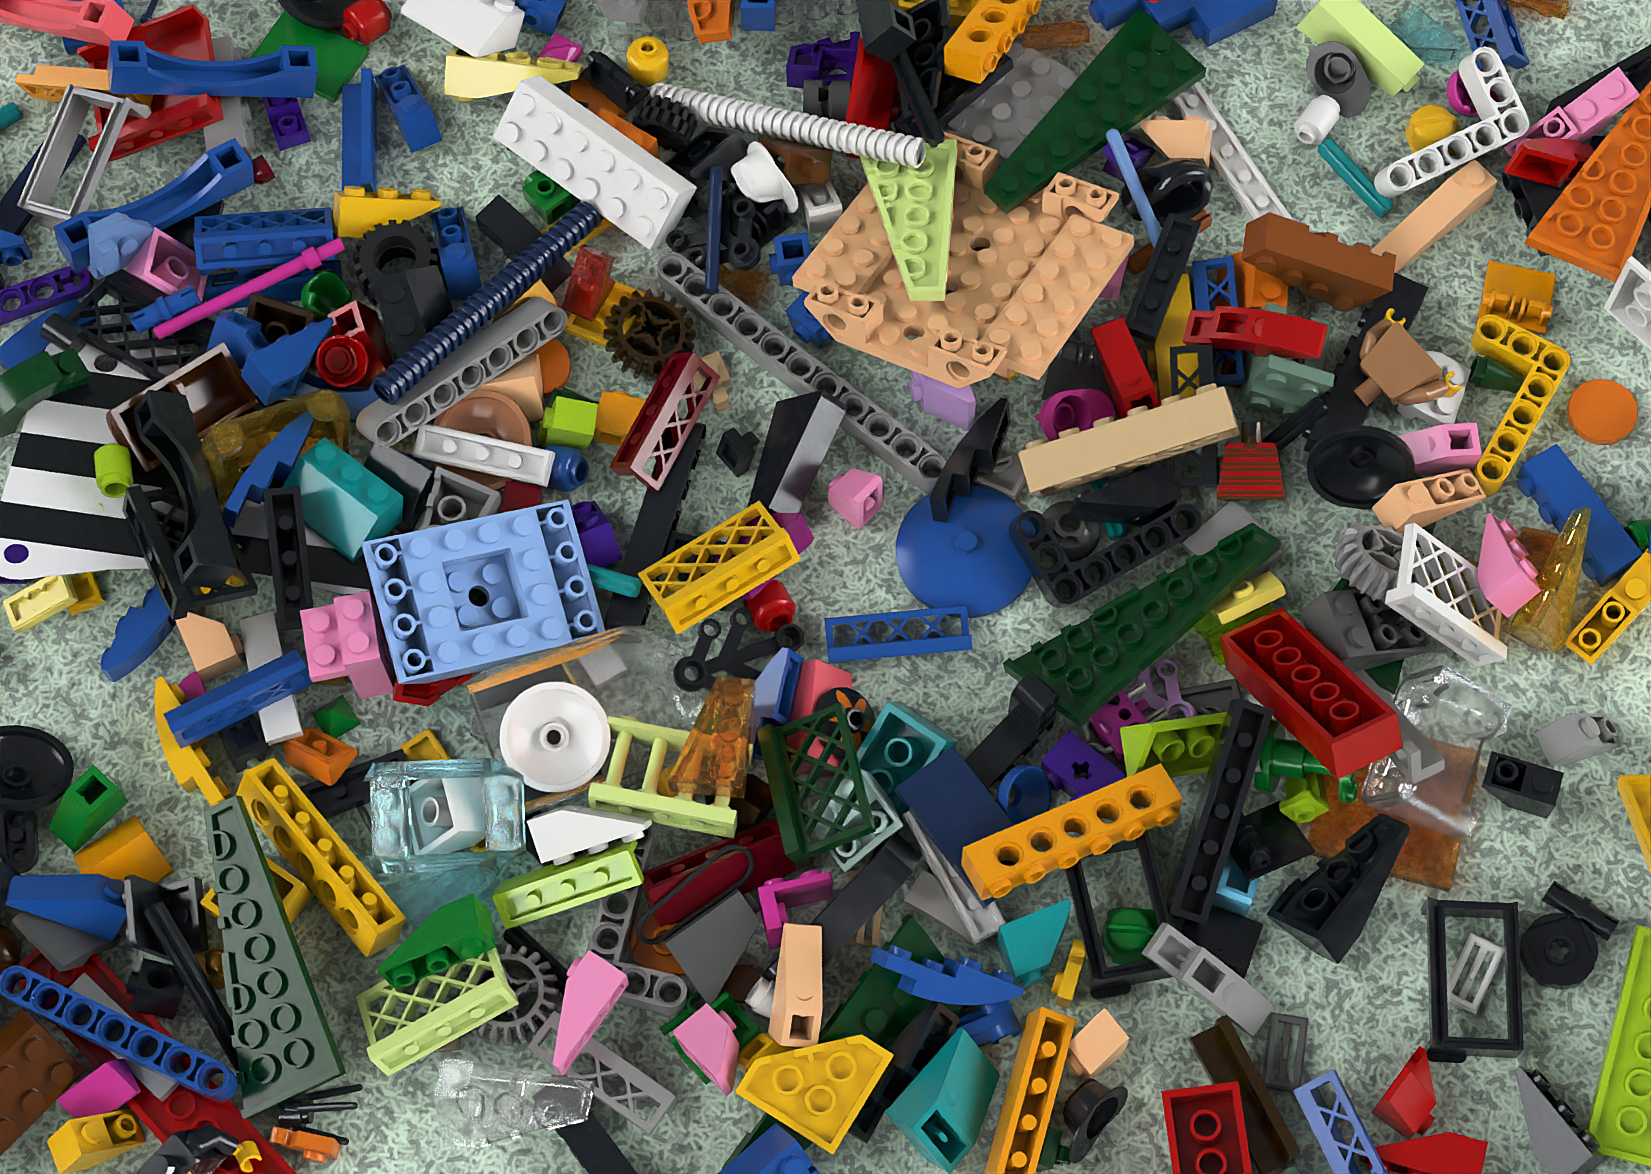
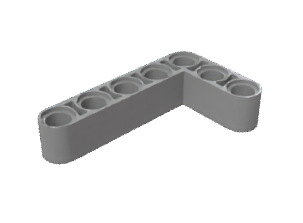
M651 825L643 830V833L648 836L646 841L637 845L634 850V855L641 872L649 870L655 850L656 840ZM640 884L601 897L586 953L588 950L592 951L625 973L628 982L640 980L645 983L643 990L639 993L630 994L625 990L616 1003L665 1015L679 1014L686 1009V1000L688 998L685 982L680 977L623 963L630 939V932L634 925L643 892L642 885ZM622 901L628 904V908L624 913L613 914L609 911L611 905L615 902ZM605 937H616L618 943L614 948L605 950L599 946L601 940ZM675 988L681 992L678 1000L669 1003L661 999L663 992L667 989Z

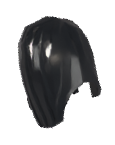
M1188 158L1169 159L1136 172L1161 228H1163L1169 212L1190 218L1202 211L1209 203L1213 182L1208 170L1196 160ZM1125 182L1124 188L1121 191L1122 206L1134 220L1142 221Z

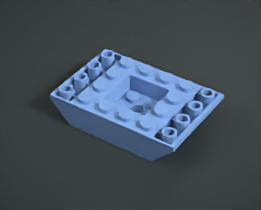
M568 499L361 543L399 684H425L535 659L551 653H561L606 636ZM471 589H479L484 592L486 596V604L484 606H475L470 602L469 591Z

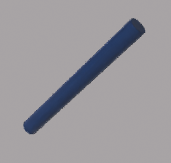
M720 166L710 167L705 293L710 295L718 293L723 188V168Z

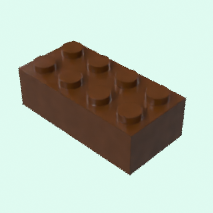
M24 1009L0 1031V1156L86 1071Z

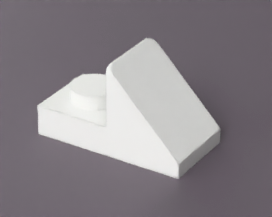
M830 179L826 184L797 185L799 199L805 210L809 233L831 229L842 215L843 209Z

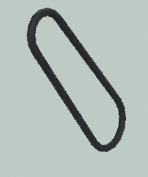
M734 844L727 845L714 853L638 920L636 934L639 940L649 945L664 941L743 885L751 877L754 870V858L751 851L744 846ZM731 850L742 851L746 854L749 860V868L742 879L660 937L648 939L643 936V923L718 857Z

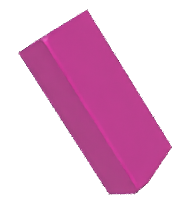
M125 1058L104 1063L62 1094L57 1100L76 1119L114 1112L140 1093L141 1090Z

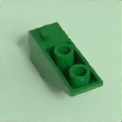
M474 893L439 907L377 967L378 973L397 990L496 948L490 911Z

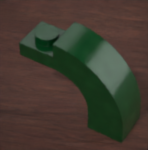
M74 348L51 356L47 351L22 361L0 375V438L15 433L22 417L41 401L89 382L92 375Z

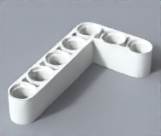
M1480 47L1463 58L1459 64L1460 77L1480 116L1481 122L1382 169L1377 173L1374 180L1375 189L1380 195L1387 198L1396 197L1473 159L1500 148L1526 133L1529 128L1528 116L1495 50L1490 47ZM1475 60L1482 64L1483 72L1476 67ZM1490 90L1496 93L1498 102L1491 98ZM1504 120L1511 124L1512 132L1506 129ZM1476 133L1482 136L1484 146L1478 143ZM1448 146L1455 151L1456 159L1451 158L1448 154ZM1419 160L1424 161L1427 165V173L1421 170ZM1390 173L1397 176L1399 186L1391 182Z

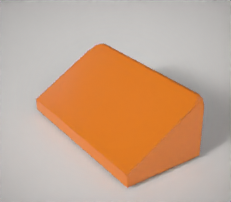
M311 726L302 730L303 736L283 741L285 760L290 766L329 786L334 785L358 754L357 749Z

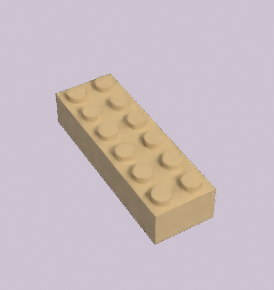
M1216 383L1205 385L1195 390L1197 395L1185 399L1182 398L1181 394L1161 400L1162 406L1148 410L1147 405L1127 411L1128 417L1114 420L1113 416L1093 422L1094 428L1080 431L1079 427L1060 432V439L1046 442L1045 438L1026 443V450L1018 452L1030 493L1037 498L1046 497L1241 435L1225 387L1217 388Z

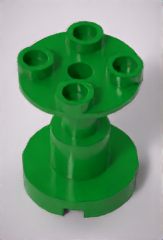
M1271 719L1258 759L1262 771L1254 772V783L1257 791L1275 792L1281 776L1305 779L1307 772L1332 775L1299 741L1287 740L1285 727L1278 720ZM1356 771L1339 779V799L1341 803L1356 802L1358 794V781H1354Z

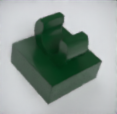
M1047 1127L1036 1171L1041 1172L1053 1169L1054 1164L1063 1166V1163L1071 1164L1068 1155L1070 1148L1059 1145L1062 1131Z

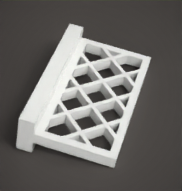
M1414 522L1405 525L1397 588L1386 592L1385 604L1475 666L1502 661L1507 657L1508 647L1499 641L1502 612L1491 602L1488 604L1476 579L1478 568ZM1416 540L1419 542L1421 549L1423 551L1424 556L1422 558L1420 557L1419 552L1417 550ZM1437 555L1440 556L1444 562V565L1447 570V573L1445 574L1442 571ZM1426 561L1434 578L1431 582L1423 564ZM1412 570H1414L1419 584L1416 582L1411 583ZM1460 571L1465 574L1470 587L1468 590H1466ZM1450 578L1457 595L1454 598L1446 580ZM1435 585L1438 588L1442 600L1436 597V594L1433 589ZM1473 594V597L1479 609L1478 613L1475 612V609L1469 597V595ZM1457 602H1460L1465 616L1459 613L1456 605ZM1481 617L1485 624L1486 631L1482 629L1481 624L1479 622V619Z

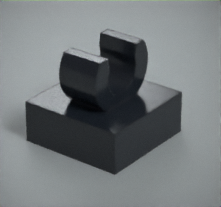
M733 427L723 433L716 455L738 478L749 470L756 452L753 447L758 445L760 440L752 431L741 436Z

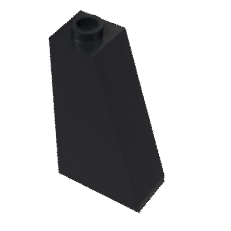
M824 390L776 402L747 507L760 501L769 514L798 513L845 415L846 404Z

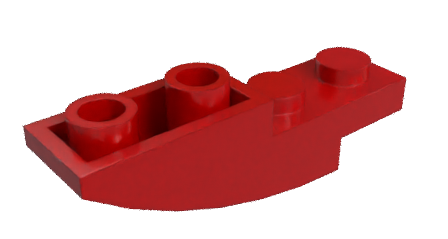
M1216 306L1215 311L1190 310L1182 342L1186 346L1212 344L1214 349L1250 350L1255 356L1267 357L1271 354L1282 358L1320 359L1328 326L1320 322L1277 312L1242 307Z

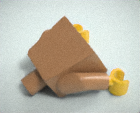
M1392 308L1388 309L1384 318L1366 332L1359 353L1361 359L1359 365L1368 379L1353 391L1365 406H1368L1381 394L1392 405L1400 403L1404 406L1431 402L1443 396L1447 398L1453 397L1463 388L1462 384L1455 387L1449 383V380L1456 374L1450 371L1440 380L1442 369L1405 330L1403 325L1406 318H1403L1401 321H1394L1391 317L1395 310Z

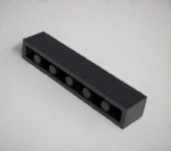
M1394 272L1392 292L1374 299L1376 302L1372 310L1365 307L1357 324L1362 330L1358 337L1351 335L1343 354L1348 355V358L1344 365L1339 362L1337 363L1332 373L1335 374L1333 382L1335 384L1331 392L1327 391L1320 397L1328 406L1329 411L1302 434V437L1307 439L1304 451L1310 453L1318 440L1334 430L1348 426L1363 425L1374 401L1365 406L1353 391L1368 379L1359 365L1361 363L1359 353L1366 332L1382 320L1390 308L1395 310L1391 317L1392 320L1401 321L1403 318H1406L1403 327L1409 332L1429 287Z
M1239 698L1230 701L1167 898L1166 905L1169 914L1206 925L1274 710Z

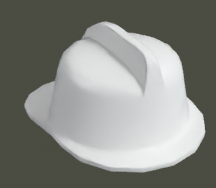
M756 141L750 143L747 149V156L731 167V173L739 189L745 197L754 202L764 203L781 199L787 206V210L784 212L790 214L796 212L798 209V198L793 187L776 166L767 149Z

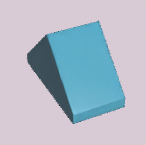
M1228 854L1212 905L1246 917L1260 877L1248 881L1232 856Z

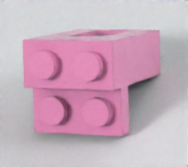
M370 591L333 598L334 604L300 610L308 669L312 682L349 675L360 699L393 693L394 680L388 643L380 614Z

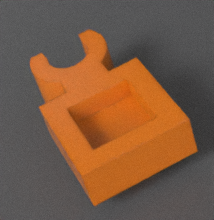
M273 1127L269 1142L273 1143L274 1147L299 1151L303 1153L302 1159L318 1164H325L326 1158L337 1160L340 1144L335 1138L302 1131L294 1132L280 1127Z

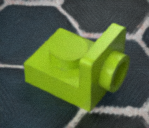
M1307 772L1305 779L1292 778L1284 782L1287 800L1279 803V808L1283 814L1298 825L1310 822L1316 816L1330 811L1323 774Z

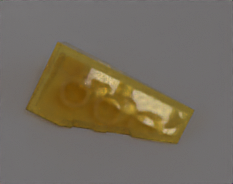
M1587 507L1574 509L1571 512L1536 576L1542 591L1518 609L1506 631L1508 635L1542 654L1554 653L1555 650L1559 651L1569 636L1566 630L1572 620L1592 511Z

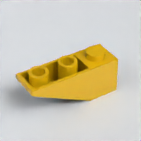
M345 186L344 191L334 190L333 232L338 237L364 238L363 234L367 230L371 232L376 230L374 225L382 223L383 226L389 225L388 220L395 219L397 224H401L403 220L410 221L440 207L441 201L435 195H431L430 190L411 189V194L398 193V189L380 187L378 192H365L364 187Z

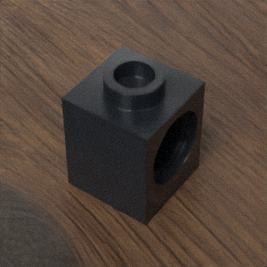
M143 958L139 971H131L127 983L126 993L132 994L129 1010L174 1020L185 986L174 965Z

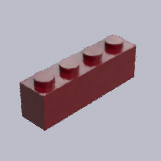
M775 819L769 820L735 834L734 839L725 838L642 872L644 881L641 885L649 910L714 853L727 845L737 844L744 846L751 851L754 858V870L751 877L737 888L742 896L747 892L750 893L754 888L764 885L768 880L785 878L786 875L797 871L795 863L785 855L778 823ZM731 850L718 857L652 914L659 926L663 927L667 924L673 925L681 922L685 917L691 915L742 879L749 868V860L746 854L742 851Z

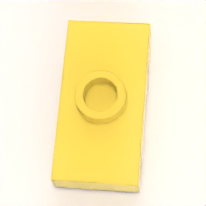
M1268 571L1249 581H1243L1210 612L1224 625L1285 596L1286 592L1278 578L1271 571Z
M67 574L44 577L2 602L13 631L20 633L78 602L79 599L70 575Z

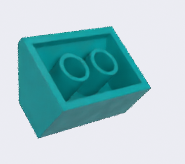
M326 437L300 456L282 486H300L304 525L352 562H355L364 554L361 546L362 542L383 538L402 522L403 496Z

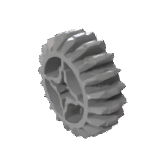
M1363 521L1362 524L1354 523L1351 528H1347L1346 532L1342 533L1337 541L1338 544L1333 555L1336 560L1334 566L1341 571L1340 576L1350 581V587H1356L1361 591V594L1365 593L1371 596L1373 601L1379 599L1385 604L1386 592L1397 588L1404 537L1403 532L1398 533L1391 526L1383 527L1379 522H1375L1373 525L1368 521ZM1417 547L1419 555L1422 558L1423 551L1421 548ZM1426 561L1423 564L1429 577L1430 568ZM1412 570L1411 583L1416 582L1419 584L1414 570Z
M508 944L504 948V954L500 955L498 952L508 984L515 992L519 1004L514 1006L513 1010L510 1008L506 1011L511 1018L510 1022H500L491 1019L480 1025L476 1032L480 1039L485 1038L490 1033L491 1044L497 1045L501 1035H504L506 1046L511 1047L513 1045V1035L518 1034L521 1043L526 1044L528 1040L525 1032L531 1029L533 1035H536L539 1031V1027L536 1024L539 1021L544 1024L549 1018L544 1012H557V1004L550 1001L560 997L559 989L552 987L557 981V977L555 974L543 975L544 972L551 969L549 962L546 961L535 965L541 958L538 952L532 953L526 959L527 948L525 946H521L515 955L512 946ZM467 966L466 969L469 974L471 973L474 966ZM483 969L476 985L479 986L494 974L493 971ZM506 969H522L530 973L535 979L529 981L526 978L520 980L512 979L509 977ZM461 978L460 981L466 982L468 978ZM539 991L535 1005L522 1017L521 1006L523 1002L533 997L534 992Z

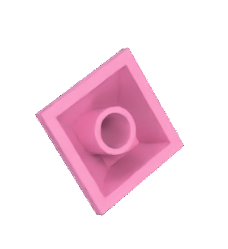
M153 227L155 230L127 265L126 272L167 295H172L191 284L202 304L208 274L202 276L200 271L197 270L195 252L156 227Z

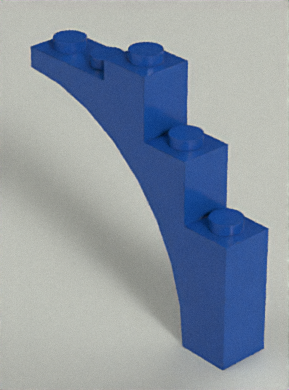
M1091 0L1088 9L1095 23L1101 22L1106 31L1128 21L1139 9L1168 34L1190 23L1193 36L1196 39H1202L1206 46L1209 47L1273 16L1278 0H1162L1156 4L1146 0Z

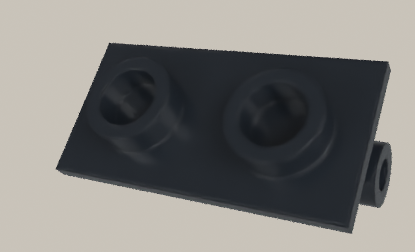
M591 51L587 55L588 67L580 75L626 114L638 105L643 98L649 95L650 91L604 53Z

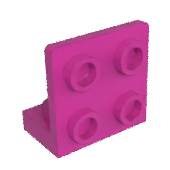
M819 869L810 870L800 875L801 878L786 881L785 878H775L766 881L763 887H758L759 907L769 950L781 947L784 923H788L786 909L833 898V878L831 872L822 873V870Z

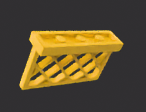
M757 501L637 574L678 635L801 559L789 534L784 528H780L761 502ZM759 515L761 516L757 526H745L747 522ZM740 536H752L749 544H737ZM722 537H729L727 544L715 545L716 541ZM692 555H699L696 563H684ZM710 555H721L718 563L706 562ZM662 573H668L665 581H651ZM679 573H690L687 581H676Z

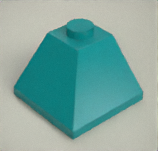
M1069 898L999 926L996 946L1008 973L1014 976V984L1017 985L1023 982L1025 987H1029L1045 979L1044 973H1047L1050 969L1068 923L1071 910Z

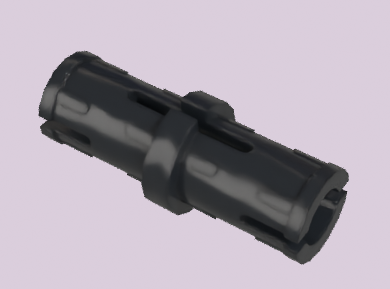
M1555 880L1541 900L1558 909L1563 914L1569 915L1568 917L1574 923L1583 922L1591 931L1608 941L1620 922L1591 904L1592 900L1588 897L1581 898Z

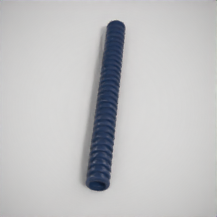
M586 201L579 202L576 207L572 208L569 213L565 214L562 219L558 220L555 225L551 226L548 231L544 232L541 237L530 244L527 250H523L520 256L515 257L513 262L508 263L505 268L494 275L491 281H487L484 287L479 288L476 293L472 294L469 299L462 303V306L457 307L455 312L450 313L447 318L443 319L440 325L435 326L432 331L425 335V338H421L417 344L410 348V351H406L402 357L398 358L395 364H391L387 370L380 373V377L373 379L372 386L376 395L388 404H395L398 398L403 397L406 391L411 390L413 385L418 384L421 378L426 377L428 372L433 371L436 365L441 364L443 359L448 358L451 352L456 351L458 346L463 345L465 340L471 338L473 333L479 331L480 327L487 324V321L491 320L495 314H498L502 308L513 301L516 295H520L523 289L528 288L546 270L557 263L559 258L565 256L566 252H569L573 246H576L580 240L584 239L587 234L598 227L601 223V218L595 207Z

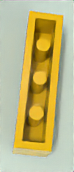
M1182 274L1155 343L1150 342L1151 350H1146L1147 371L1153 370L1154 381L1152 382L1161 406V400L1171 397L1170 347L1186 346L1182 341L1190 310H1192L1188 274ZM1178 355V369L1189 378L1199 367L1198 355ZM1199 375L1192 381L1198 387ZM1179 376L1180 388L1182 384L1185 382V380ZM1190 385L1181 393L1183 399L1197 395L1195 389Z

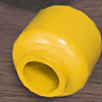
M650 36L640 37L632 41L626 53L628 74L645 86L662 82L669 71V52L667 46L660 39Z

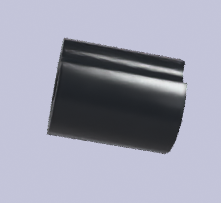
M56 313L51 314L45 320L40 332L43 339L63 351L74 348L79 353L88 340V332Z

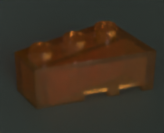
M716 677L667 780L671 792L736 798L745 797L756 699L754 679Z

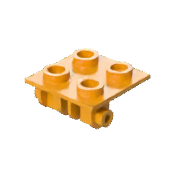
M1489 260L1477 320L1485 315L1493 314L1529 332L1545 335L1548 319H1550L1553 310L1551 301L1556 274Z

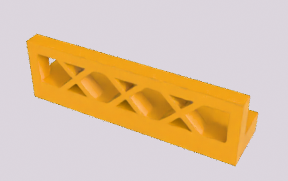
M37 64L34 75L17 74L15 81L32 98L61 102L68 83L76 87L123 99L127 97L133 102L149 107L154 95L110 93L108 71L101 69Z

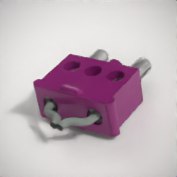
M1139 679L1126 689L1120 691L1083 725L1085 733L1083 741L1101 753H1110L1116 762L1122 763L1124 761L1120 727L1164 721L1169 717L1167 711L1165 712V708L1161 707L1144 718L1142 714L1150 709L1149 703L1144 698L1135 704L1131 701L1147 690L1146 684H1143V681ZM1088 726L1094 732L1097 738L1101 741L1105 748H1103L1100 744L1096 742H1089L1091 739V733L1088 729Z

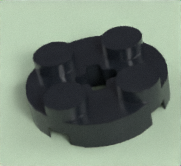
M1550 913L1536 919L1522 936L1520 946L1521 961L1527 973L1541 986L1560 990L1573 988L1584 982L1594 969L1598 957L1597 941L1590 928L1581 921L1577 924L1570 920L1571 918H1568L1569 915L1563 913ZM1557 942L1559 947H1566L1568 949V952L1564 955V960H1558L1557 957L1551 955L1552 943Z

